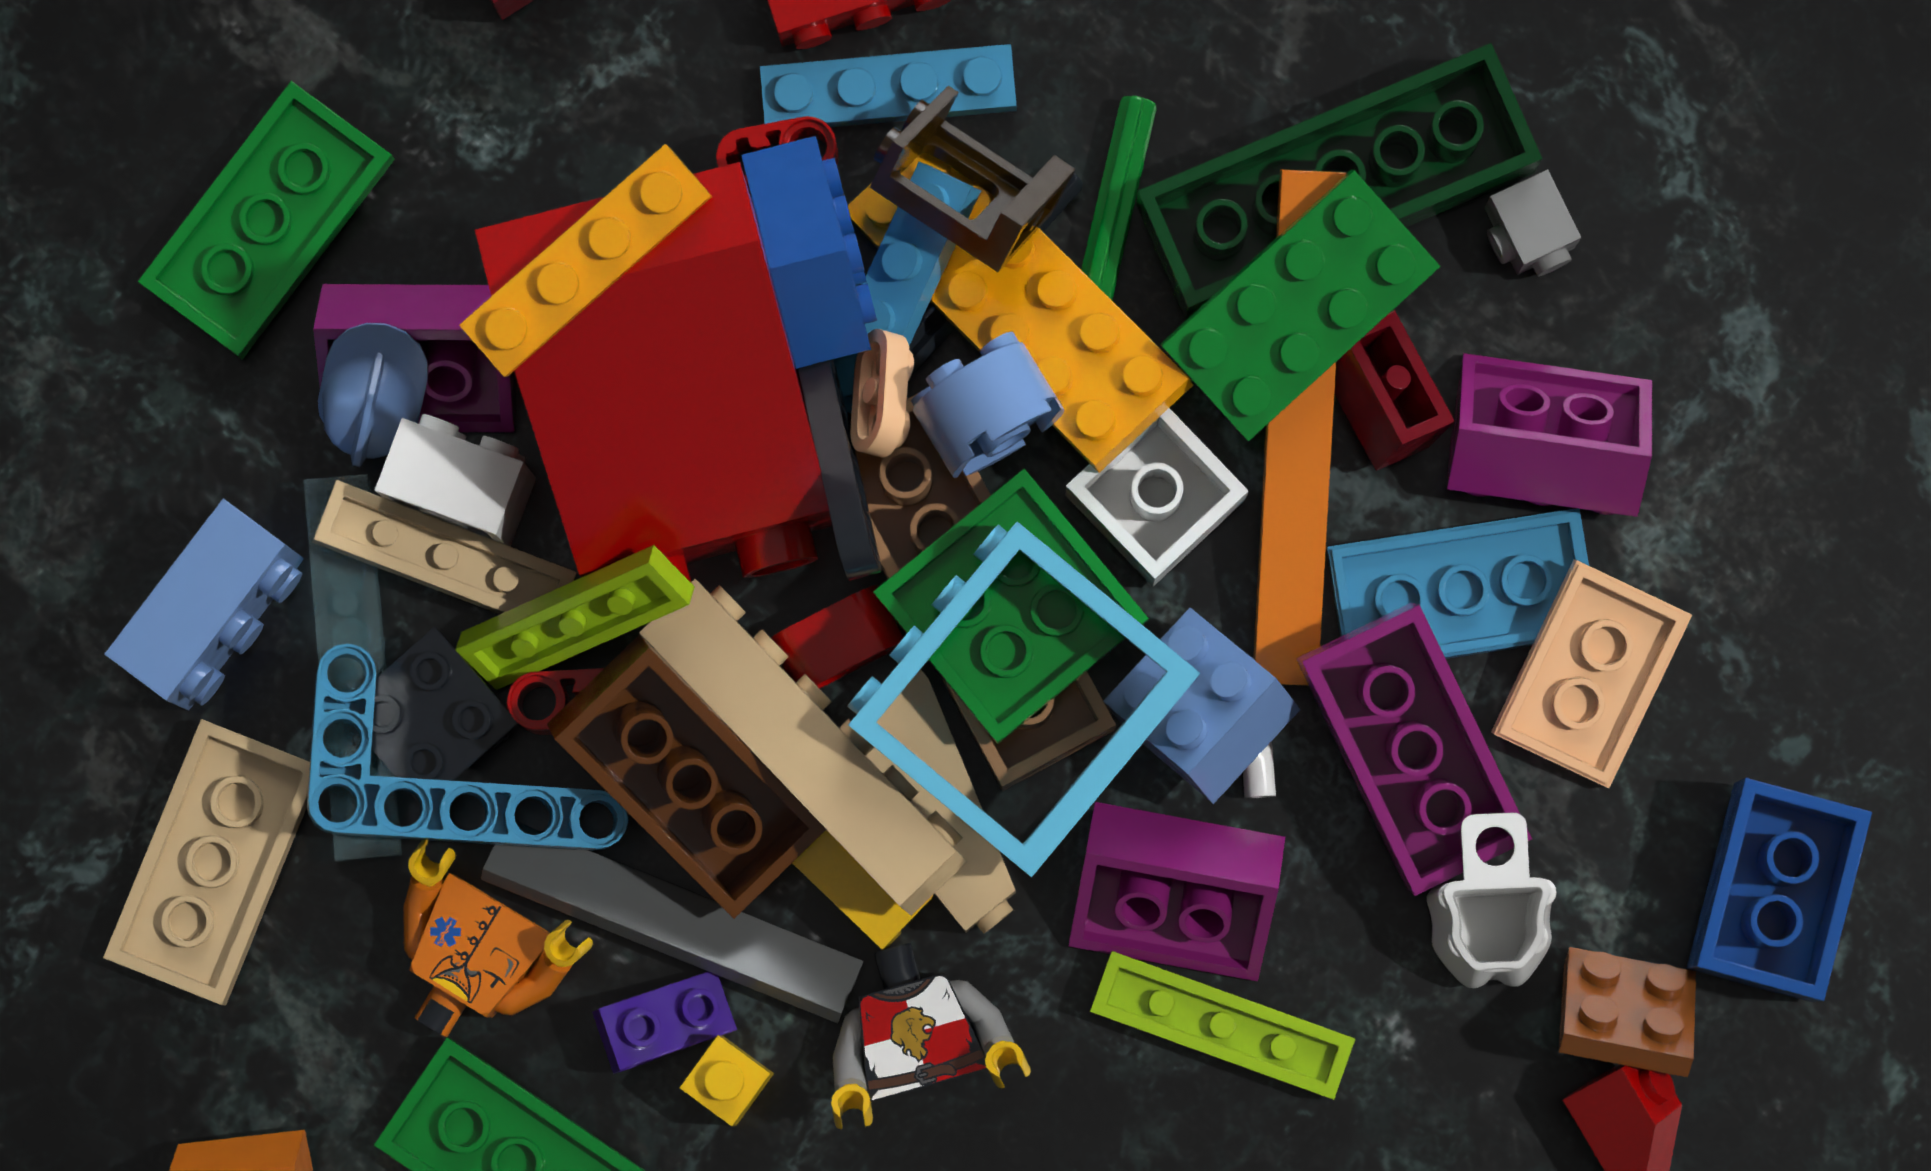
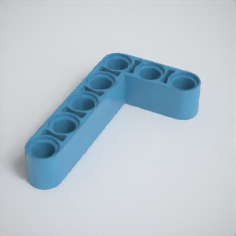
M353 644L337 645L329 649L321 658L315 681L307 808L308 815L313 824L323 832L334 835L414 840L428 839L430 841L575 850L605 849L618 842L625 833L628 824L627 811L608 792L602 790L370 776L376 689L375 663L367 651ZM347 657L354 659L361 665L364 670L365 679L359 689L345 693L338 691L330 684L327 670L333 661ZM335 722H346L356 728L360 736V745L356 753L349 757L341 758L333 756L327 751L323 744V734L329 725ZM340 786L346 788L355 798V812L345 822L335 823L323 817L319 810V797L329 787ZM394 791H408L418 799L421 811L418 820L414 824L401 827L394 825L386 817L384 803L387 796ZM468 794L475 796L482 802L485 809V817L481 826L476 830H462L453 824L449 809L451 802L457 796ZM532 798L539 800L549 811L548 826L540 834L531 835L524 833L515 822L514 813L516 807L524 799ZM596 802L603 804L613 815L614 823L612 830L604 838L595 839L589 837L580 827V813L588 803Z

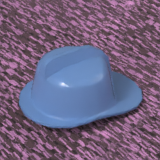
M364 323L347 329L335 339L327 355L318 397L319 416L324 423V430L331 442L344 453L351 455L352 466L360 467L366 458L374 459L388 455L402 418L415 423L419 421L428 380V361L420 344L406 331L385 323Z

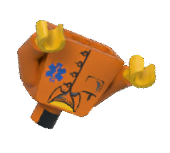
M422 839L408 862V868L412 876L403 906L404 951L412 960L410 971L434 986L414 1018L435 1032L448 1037L466 1006L485 1017L493 1018L497 1013L514 1015L550 997L572 965L592 948V939L588 937L577 948L573 947L565 938V930L572 923L570 920H565L550 933L456 875L449 873L443 882L442 878L455 860V852L453 849L448 848L440 863L433 862L425 853L428 839Z

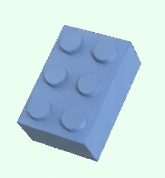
M223 498L105 652V655L166 701L188 711L195 702L202 706L210 700L222 684L225 675L219 670L232 653L236 651L240 655L243 654L259 636L264 624L258 619L273 599L278 603H282L295 589L302 577V572L297 568L304 558Z

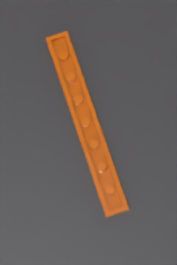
M1280 169L1276 238L1347 173ZM1336 362L1266 425L1253 659L1277 678L1281 684L1308 685L1296 658L1320 647Z

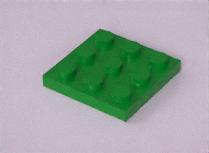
M1025 468L873 591L874 595L906 634L914 625L925 633L940 615V612L931 604L955 575L964 582H967L983 563L973 554L998 524L1008 532L1016 522H1019L1139 623L1144 625L1149 619ZM1019 550L930 657L929 662L994 741L999 744L1126 638Z

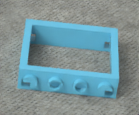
M1016 522L1008 532L999 524L993 529L973 554L983 562L967 582H964L955 575L931 604L940 612V615L925 633L914 625L889 655L899 663L882 684L872 676L847 707L857 714L848 726L1032 877L1200 675V672L1019 522ZM1019 550L1166 671L1024 843H1021L877 723Z

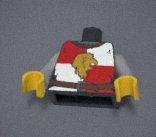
M911 943L874 953L884 990L858 997L859 1007L852 1009L845 1015L833 1053L835 1093L832 1096L831 1106L834 1123L838 1129H843L841 1116L845 1111L854 1108L863 1111L865 1127L870 1126L873 1121L871 1102L987 1069L994 1084L1002 1089L1005 1086L1000 1078V1072L1005 1066L1009 1064L1020 1065L1025 1077L1031 1073L1030 1066L1021 1048L1014 1043L1000 1010L968 981H950L946 973L921 979Z

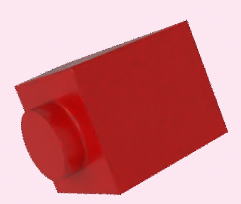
M1619 1064L1592 1078L1563 1099L1604 1171L1670 1170L1682 1103L1675 1093V1086L1670 1074Z

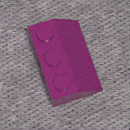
M322 284L313 328L320 387L326 358L335 339L347 329L364 323H385L406 331L420 344L428 361V380L418 424L422 415L427 414L459 427L458 432L515 431V372L513 371L508 377H504L459 326L491 297L489 285Z
M1463 353L1454 412L1455 422L1452 426L1449 448L1448 490L1462 491L1474 496L1489 495L1524 500L1542 506L1558 505L1586 509L1603 515L1620 514L1638 517L1652 459V380Z
M1095 802L1069 947L1111 954V951L1134 959L1258 981L1279 889L1285 837Z

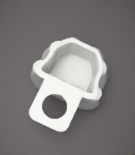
M1518 813L1469 815L1461 824L1464 880L1436 886L1427 895V904L1432 920V946L1447 969L1459 982L1468 988L1481 987L1489 980H1498L1508 986H1520L1533 974L1550 947L1552 939L1550 910L1552 902L1556 897V887L1550 880L1536 877L1530 878L1527 823L1522 815ZM1490 827H1499L1511 835L1514 842V852L1505 864L1491 866L1484 863L1477 855L1476 840L1483 830Z

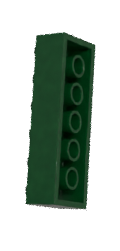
M1492 43L1138 190L1136 206L1185 319H1188L1276 239L1280 169L1345 173L1355 170L1401 223L1408 227L1534 174L1542 161V157Z

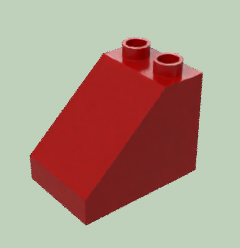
M740 162L694 173L693 175L712 195V198L514 370L576 567L581 577L652 545H655L690 582L687 563L737 551L744 578L775 574L817 560L818 557L811 531L833 526L799 376L795 368L775 293L756 213ZM604 197L475 229L491 296Z

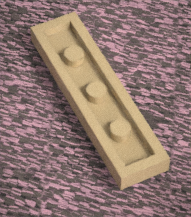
M336 480L312 541L314 544L497 614H502L573 582L577 573L339 480Z

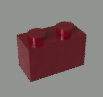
M1395 310L1390 312L1336 361L1334 394L1376 471L1428 449L1455 422Z

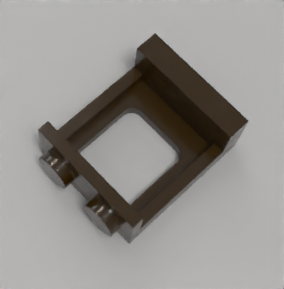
M948 85L930 104L923 99L920 100L906 119L902 131L893 127L885 136L874 155V160L879 162L881 166L870 188L996 272H999L1051 216L1075 168L1054 155L1033 178L945 121L959 93ZM920 154H931L992 194L994 200L977 218L970 220L901 175V173Z

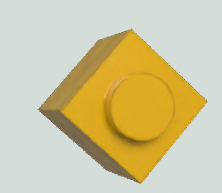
M717 1035L680 1086V1089L730 1126H737L774 1073L727 1038Z

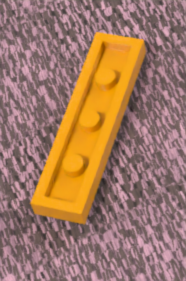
M667 144L663 145L459 326L504 377H508L623 274L711 199L712 195Z

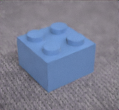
M1189 608L1160 640L1199 671L1200 675L1142 744L1214 804L1301 709L1277 678L1192 608ZM1145 655L1103 702L1123 724L1166 671Z

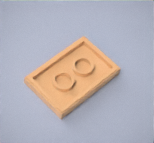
M1573 559L1491 733L1602 786L1610 788L1692 614Z

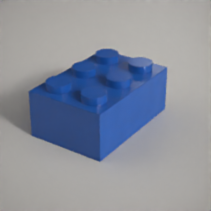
M816 136L742 154L762 242L795 368L871 350L865 324L875 322L877 318L868 283H866L864 265L835 157L822 161Z
M1749 778L1734 782L1687 969L1808 1002L1824 1001L1872 812Z

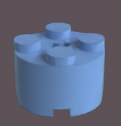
M1012 331L1006 332L987 343L980 350L982 357L968 365L963 366L960 359H955L936 369L926 378L929 387L911 399L914 406L913 413L954 478H957L962 471L967 476L1007 457L1026 445L1023 438L1030 433V426L1036 422L1040 431L1044 432L1064 413L1063 406L1025 344L1019 342Z

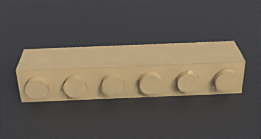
M694 579L691 582L695 588L690 605L650 622L639 633L886 893L912 916L967 862L954 848L963 837L936 810L926 818L910 802L919 792L893 765L888 767L883 773L867 757L875 747L848 726L851 722L849 719L840 727L832 721L823 711L832 701L806 674L795 682L780 665L789 656L763 630L752 637L737 622L746 612L720 585L710 593Z

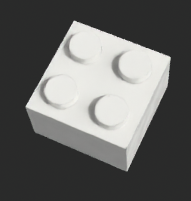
M1168 408L1100 473L1090 464L1066 485L1065 495L1153 587L1245 501L1249 491L1179 417Z
M427 414L422 415L419 424L402 418L375 491L385 499L511 547L536 481V477L524 463L526 458L518 454L519 449L487 436L482 437L480 445L465 441L467 436L458 432L459 427Z

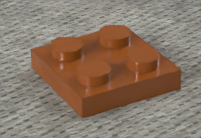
M1569 947L1563 973L1559 1053L1688 1077L1694 1059L1696 971L1676 968L1667 964H1655L1614 956L1605 952H1594Z

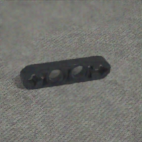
M834 360L798 368L835 539L844 571L849 581L882 571L856 450L851 442L850 423Z

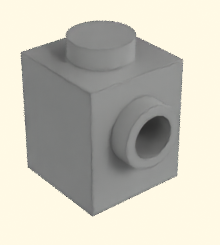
M1548 169L1490 196L1484 208L1493 227L1487 230V236L1495 255L1502 264L1510 261L1517 275L1534 268L1536 275L1539 277L1564 266L1572 260L1568 251L1576 247L1581 236Z

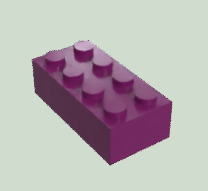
M1409 603L1296 658L1407 890L1416 896L1463 873L1461 824L1467 816L1497 813L1520 814L1419 604ZM1490 827L1483 830L1476 840V852L1483 862L1514 848L1511 835L1499 827ZM1527 829V838L1530 841L1532 837Z

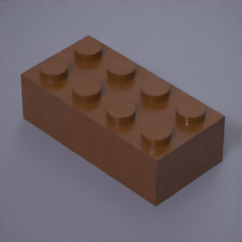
M640 634L547 723L554 739L733 919L827 830Z

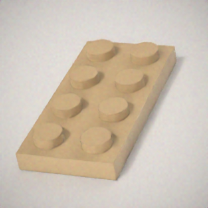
M201 719L103 958L226 1006L306 811L310 762Z

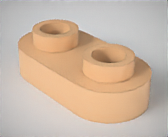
M874 329L868 334L871 350L859 352L856 357L850 435L852 445L856 451L884 458L889 456L895 448H899L905 442L909 433L910 415L906 411L907 387L913 372L914 357L912 352L909 351L908 341L903 335L882 329Z

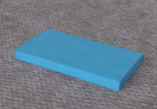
M1579 508L1335 545L1326 548L1340 637L1409 603H1415L1420 605L1445 659L1532 646L1573 559L1589 566Z

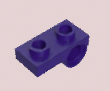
M706 972L622 1000L592 1012L613 1074L712 1040L717 1035L723 1036L737 1030L719 976L711 972Z

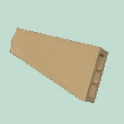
M920 669L877 723L982 809L931 683ZM874 748L867 757L882 773L893 765L919 792L910 802L926 818L936 810L963 837L954 848L967 862L934 894L965 933L975 925L978 926L983 934L1013 911V908L1006 900L1014 895L1016 890L1000 851L879 750Z

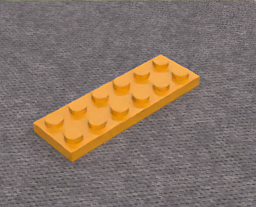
M920 154L901 173V175L910 180L918 162H922L981 190L968 218L970 220L977 218L994 200L992 194L931 154ZM870 184L848 204L851 221L855 227L879 249L898 206L872 190ZM1040 228L999 272H996L956 245L930 300L931 304L979 352L996 337L1006 332H1014L1018 341L1025 344L1064 408V413L1052 426L1098 473L1193 386L1190 378Z

